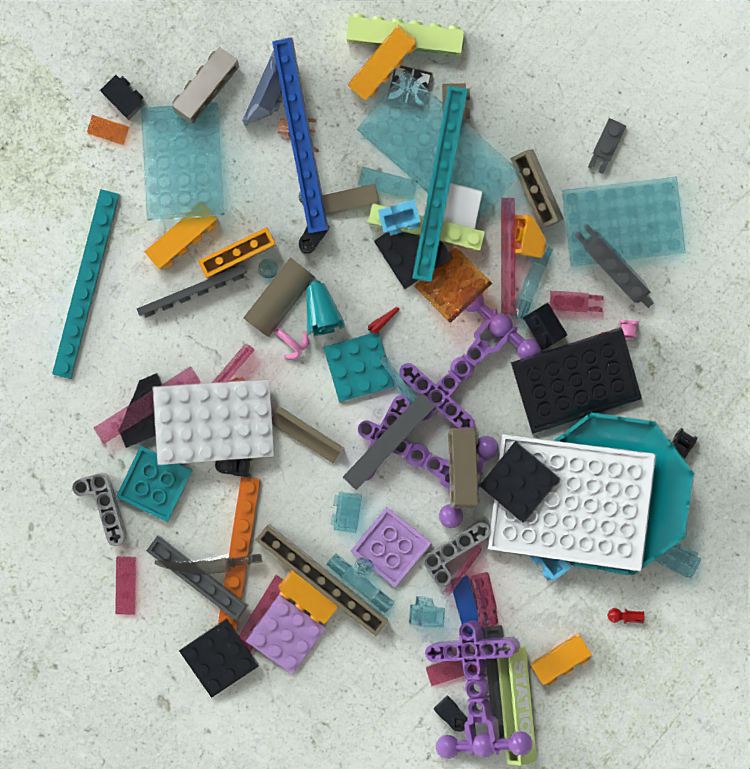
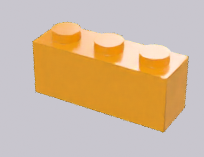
M292 569L278 585L281 591L280 594L285 599L289 600L291 598L296 602L294 605L303 612L307 610L311 613L310 617L317 623L321 621L325 624L338 608L336 604Z
M579 633L532 661L530 665L543 685L546 683L551 685L557 681V677L562 673L566 675L573 671V667L578 663L582 665L589 661V656L592 654Z

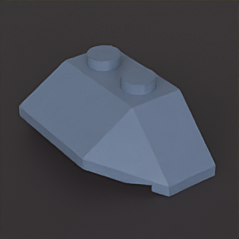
M274 50L243 117L242 122L244 124H250L268 117L274 111L277 112L280 107L281 101L279 98L282 91Z

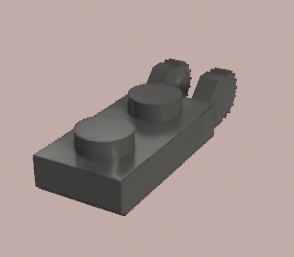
M611 118L608 119L595 146L588 168L592 169L599 156L604 158L599 168V173L603 174L608 162L611 161L626 129V125Z

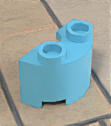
M415 199L378 210L384 233L390 232V235L401 233L402 228L408 227L409 230L420 227L419 223L421 221Z
M530 556L536 565L540 563L544 568L541 572L548 581L550 579L554 581L571 569L566 560Z

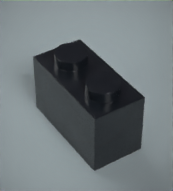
M115 75L100 91L129 120L145 105L141 101L144 97L137 90L133 92L128 87L130 83L124 76L119 78Z
M548 302L523 317L542 350L568 335Z

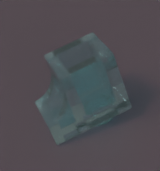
M416 596V603L410 604L409 623L424 628L444 627L445 608L435 606L432 598Z

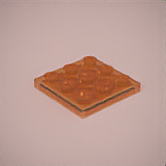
M457 247L450 251L453 259L433 271L432 282L420 280L414 286L449 323L456 319L492 284Z

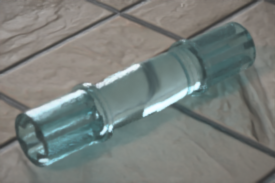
M546 246V251L542 258H533L530 262L532 265L524 280L520 295H517L511 316L524 320L523 317L528 314L544 269H547L546 266L552 254V248Z
M337 553L327 562L326 565L336 572L341 579L344 578L382 612L386 613L394 604V601L382 592L380 588L377 589L366 577L352 568V564L350 565Z

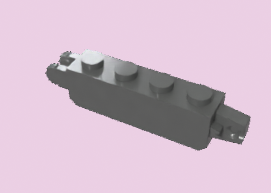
M586 224L584 226L585 231L591 237L586 240L581 233L577 232L574 234L583 244L587 253L634 303L641 301L647 308L654 304L648 295L651 292L647 284L598 231L595 232Z

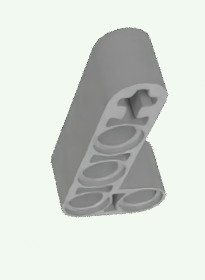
M98 473L76 480L72 485L74 494L77 496L94 494L108 543L112 546L121 545L126 540V532L109 476L105 473ZM98 477L104 478L105 485L103 487H99L96 484ZM79 482L86 484L87 489L85 492L78 490ZM103 495L109 496V505L102 503L101 498ZM110 513L116 517L114 524L107 521V515ZM116 525H118L119 528H116L115 532L117 535L121 536V538L118 539V542L116 539L112 538V536L115 535L114 529H112L111 531L109 529Z
M478 521L425 554L424 565L437 585L444 587L451 581V574L445 565L446 563L489 536L490 528L485 522ZM478 526H481L482 528L486 527V529L484 530L485 534H476L475 537L477 539L474 541L469 531L472 530L474 534L478 531ZM465 535L470 538L468 545L460 544L459 540L462 536ZM446 546H452L454 552L452 555L447 556L443 553V549ZM435 556L438 559L437 564L434 566L427 563L428 557ZM441 572H445L448 575L447 580L444 582H440L437 579V575Z

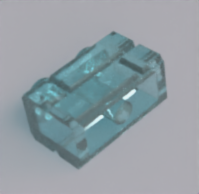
M339 491V495H335L333 506H337L336 514H332L331 525H334V530L357 533L362 494Z
M677 543L655 559L656 562L689 579H692L701 562V558L697 557L699 553L690 548L685 551L680 548L682 545L680 543Z

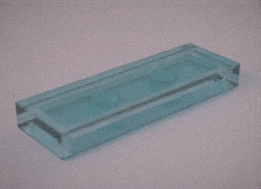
M362 167L358 186L362 187L376 183L377 191L413 200L418 181Z
M386 354L380 357L381 363L410 404H412L416 397Z

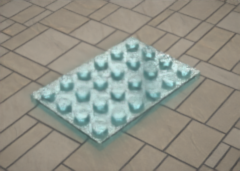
M211 102L193 125L177 115L172 105L141 108L147 220L225 215L218 103Z
M677 177L562 190L570 267L598 264L574 235L579 232L586 240L591 237L585 231L584 226L586 224L595 232L598 231L624 260L686 253Z

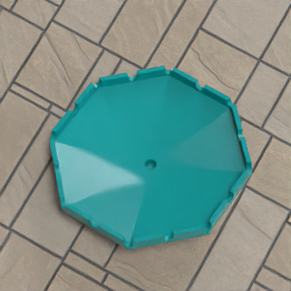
M590 413L569 428L566 433L554 440L557 442L656 454L642 569L686 537L695 473L656 421ZM566 560L570 565L581 568L604 570L625 575H635L639 572Z

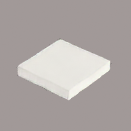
M450 183L443 221L475 229L483 191Z

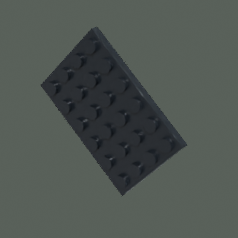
M621 327L510 362L532 434L584 418L590 413H600L642 399Z

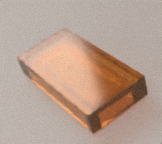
M92 115L87 134L124 145L129 126Z

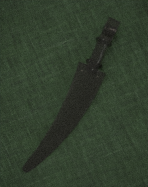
M261 553L250 556L247 554L246 557L239 558L231 557V559L230 555L226 554L194 561L155 560L154 564L185 573L216 574L232 572L231 566L235 568L237 565L262 563L263 560Z

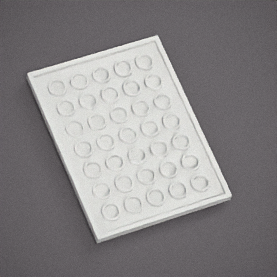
M502 435L499 460L512 444L517 441L561 479L525 523H522L494 499L488 549L642 571L656 454Z

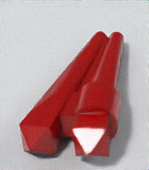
M396 306L379 319L377 318L368 325V330L377 334L400 309Z

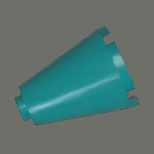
M320 281L309 283L310 286L306 288L307 334L311 335L313 332L314 336H320L335 332L334 328L338 326L339 329L344 328V320L325 283Z

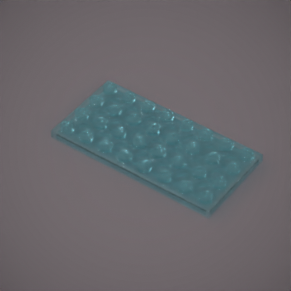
M405 71L356 130L426 192H429L445 104L408 71ZM462 120L450 183L483 191L477 225L522 173Z

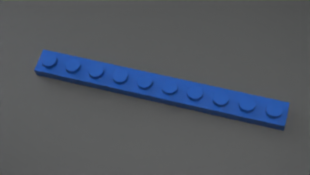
M289 37L272 41L308 233L329 230L293 38Z

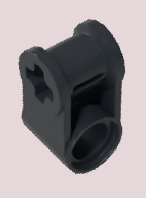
M306 227L299 240L300 250L305 254L312 253L328 230L308 233V228ZM310 240L312 247L305 249L302 242Z
M680 428L675 434L672 444L685 460L698 437H693L684 432L683 428Z
M253 458L227 460L229 468L226 470L219 467L218 463L220 460H217L215 468L222 474L251 477L249 469L250 461Z
M447 695L433 709L454 731L461 732L465 730L464 724L468 721V718ZM457 718L458 720H460V719L462 718V719H463V723H462L463 726H461V725L456 726V725H455V723H456V720H455V719Z

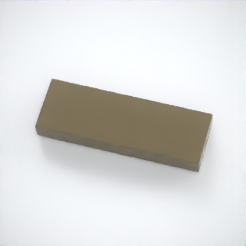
M376 183L323 195L326 214L380 202Z

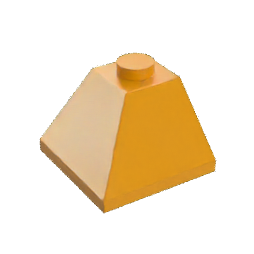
M514 215L506 253L542 258L546 251V239L533 216Z

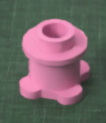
M619 320L626 340H634V337H638L636 335V325L639 324V321Z

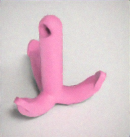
M277 327L274 329V333L295 350L292 354L284 355V358L294 360L300 357L302 351L309 344L306 332H303L302 344H299L281 328Z

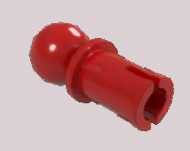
M612 608L607 614L609 621L613 623L623 620L624 624L627 622L644 623V611L624 609V612H621L617 608Z

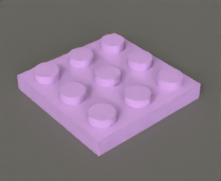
M386 506L352 548L351 552L396 587L431 542Z
M279 594L247 637L246 642L293 674L324 632L326 626L314 621L309 614L301 611L291 601Z

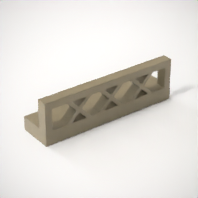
M281 406L277 407L276 412L272 416V425L334 463L343 449V446Z

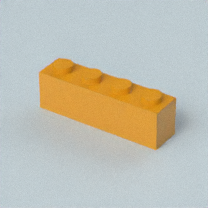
M398 24L352 77L348 87L365 101L368 97L373 98L379 90L377 87L380 83L385 84L391 77L389 73L393 68L397 70L403 63L402 58L406 53L410 55L416 48V45H414L416 38Z
M202 201L144 252L158 269L162 270L164 268L167 270L174 264L173 259L186 254L189 251L187 247L192 243L196 245L203 239L202 234L215 229L218 226L216 222L219 220Z
M266 227L198 260V263L205 277L209 279L277 245L269 228Z

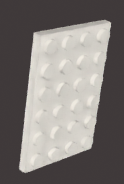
M269 379L153 387L158 465L274 456Z

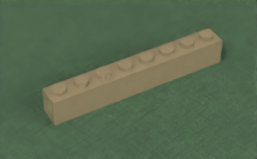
M269 523L256 538L259 544L374 636H377L388 622V618Z

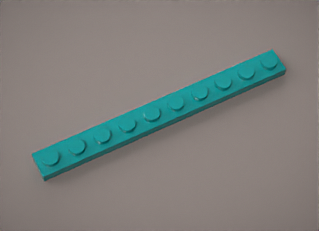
M448 86L413 272L414 279L432 282L468 89Z
M100 189L57 352L53 375L72 379L120 195L118 193Z

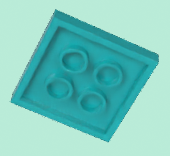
M379 332L323 347L339 402L394 387Z
M140 445L116 498L168 522L193 470L180 463L158 465L157 452Z

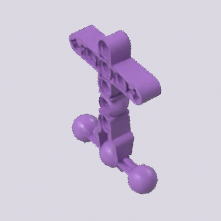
M476 288L464 290L460 295V304L468 312L476 311L485 321L475 331V340L468 348L466 355L463 354L452 361L448 371L449 374L443 376L435 384L411 363L403 364L400 368L399 373L402 379L419 394L423 393L435 405L429 415L423 419L424 421L431 418L438 410L456 427L472 429L474 427L472 416L449 396L458 387V382L462 383V381L472 377L474 368L477 366L475 363L480 362L490 352L496 353L507 340L517 347L520 359L541 353L542 351L536 340L524 339L517 333L518 327H513L512 320L508 315L498 313L497 309L491 310L484 303L481 291ZM487 326L492 335L501 338L493 348L488 345L487 341L479 337ZM472 349H478L481 353L480 357L476 360L471 359L469 355ZM460 363H465L468 367L465 374L457 372V366ZM412 367L411 372L415 376L417 373L421 376L417 377L414 383H411L410 380L413 378L410 375L405 377L403 375L405 372L403 368ZM448 377L455 380V385L452 388H447L444 385V381ZM420 379H425L428 382V387L425 390H420L417 387V382ZM434 392L442 394V400L438 403L433 402L431 399V395ZM448 405L456 406L457 411L454 415L446 413L445 410ZM460 411L463 412L460 415L463 419H470L469 427H461L462 422L459 419L456 422L453 420L459 415Z
M399 395L394 398L380 426L369 420H364L358 425V433L371 441L369 448L378 440V435L390 427L387 423V418L390 415H394L397 418L400 416L395 412H391L392 408L396 410L398 407L396 401L402 398L405 399L404 403L407 406L400 409L399 412L401 413L410 406V401L406 396ZM368 423L371 425L372 432L370 434H364L361 431L363 424ZM490 436L480 437L476 446V454L479 455V463L476 465L479 476L484 475L481 470L486 460L494 458L499 450L497 441ZM406 439L402 441L406 444L405 451L398 452L395 449L392 452L396 455H404L403 458H406L408 464L412 467H422L423 469L427 467L428 471L440 478L441 485L450 489V482L445 480L446 475L449 474V460L436 455L432 456V453L423 444H413L412 442L409 444ZM415 450H420L423 453V458L420 461H416L412 457V453ZM432 459H437L440 462V467L436 470L431 469L429 466V462ZM376 470L369 476V478L366 481L370 480L374 476ZM481 478L479 484H477V490L480 488ZM447 504L440 510L439 520L445 527L455 528L461 524L463 512L460 508H450V504Z
M471 620L460 626V640L441 641L429 645L425 650V655L431 662L462 660L463 671L466 675L465 680H467L465 691L470 697L467 699L470 702L468 705L469 717L468 721L464 724L467 740L458 741L452 735L441 736L436 743L438 755L445 759H451L457 756L458 752H469L471 756L475 753L477 756L485 758L493 753L498 755L500 750H510L519 756L527 755L532 749L533 741L526 732L518 731L514 732L510 738L498 739V719L493 716L491 711V704L488 700L489 695H487L489 684L484 678L487 676L484 674L486 670L485 659L507 658L516 654L520 649L519 641L515 637L483 639L481 625L477 621ZM468 626L473 629L472 635L467 630ZM488 644L493 646V653L488 650ZM470 645L475 648V654L470 651ZM505 645H508V646L511 647L512 649H510V648H503V649H502V647L505 646ZM452 646L457 649V655L453 654ZM472 664L477 667V673L472 670ZM474 684L480 687V692L475 690ZM477 703L481 704L482 711L478 710ZM475 723L487 724L489 734L480 733L476 735Z

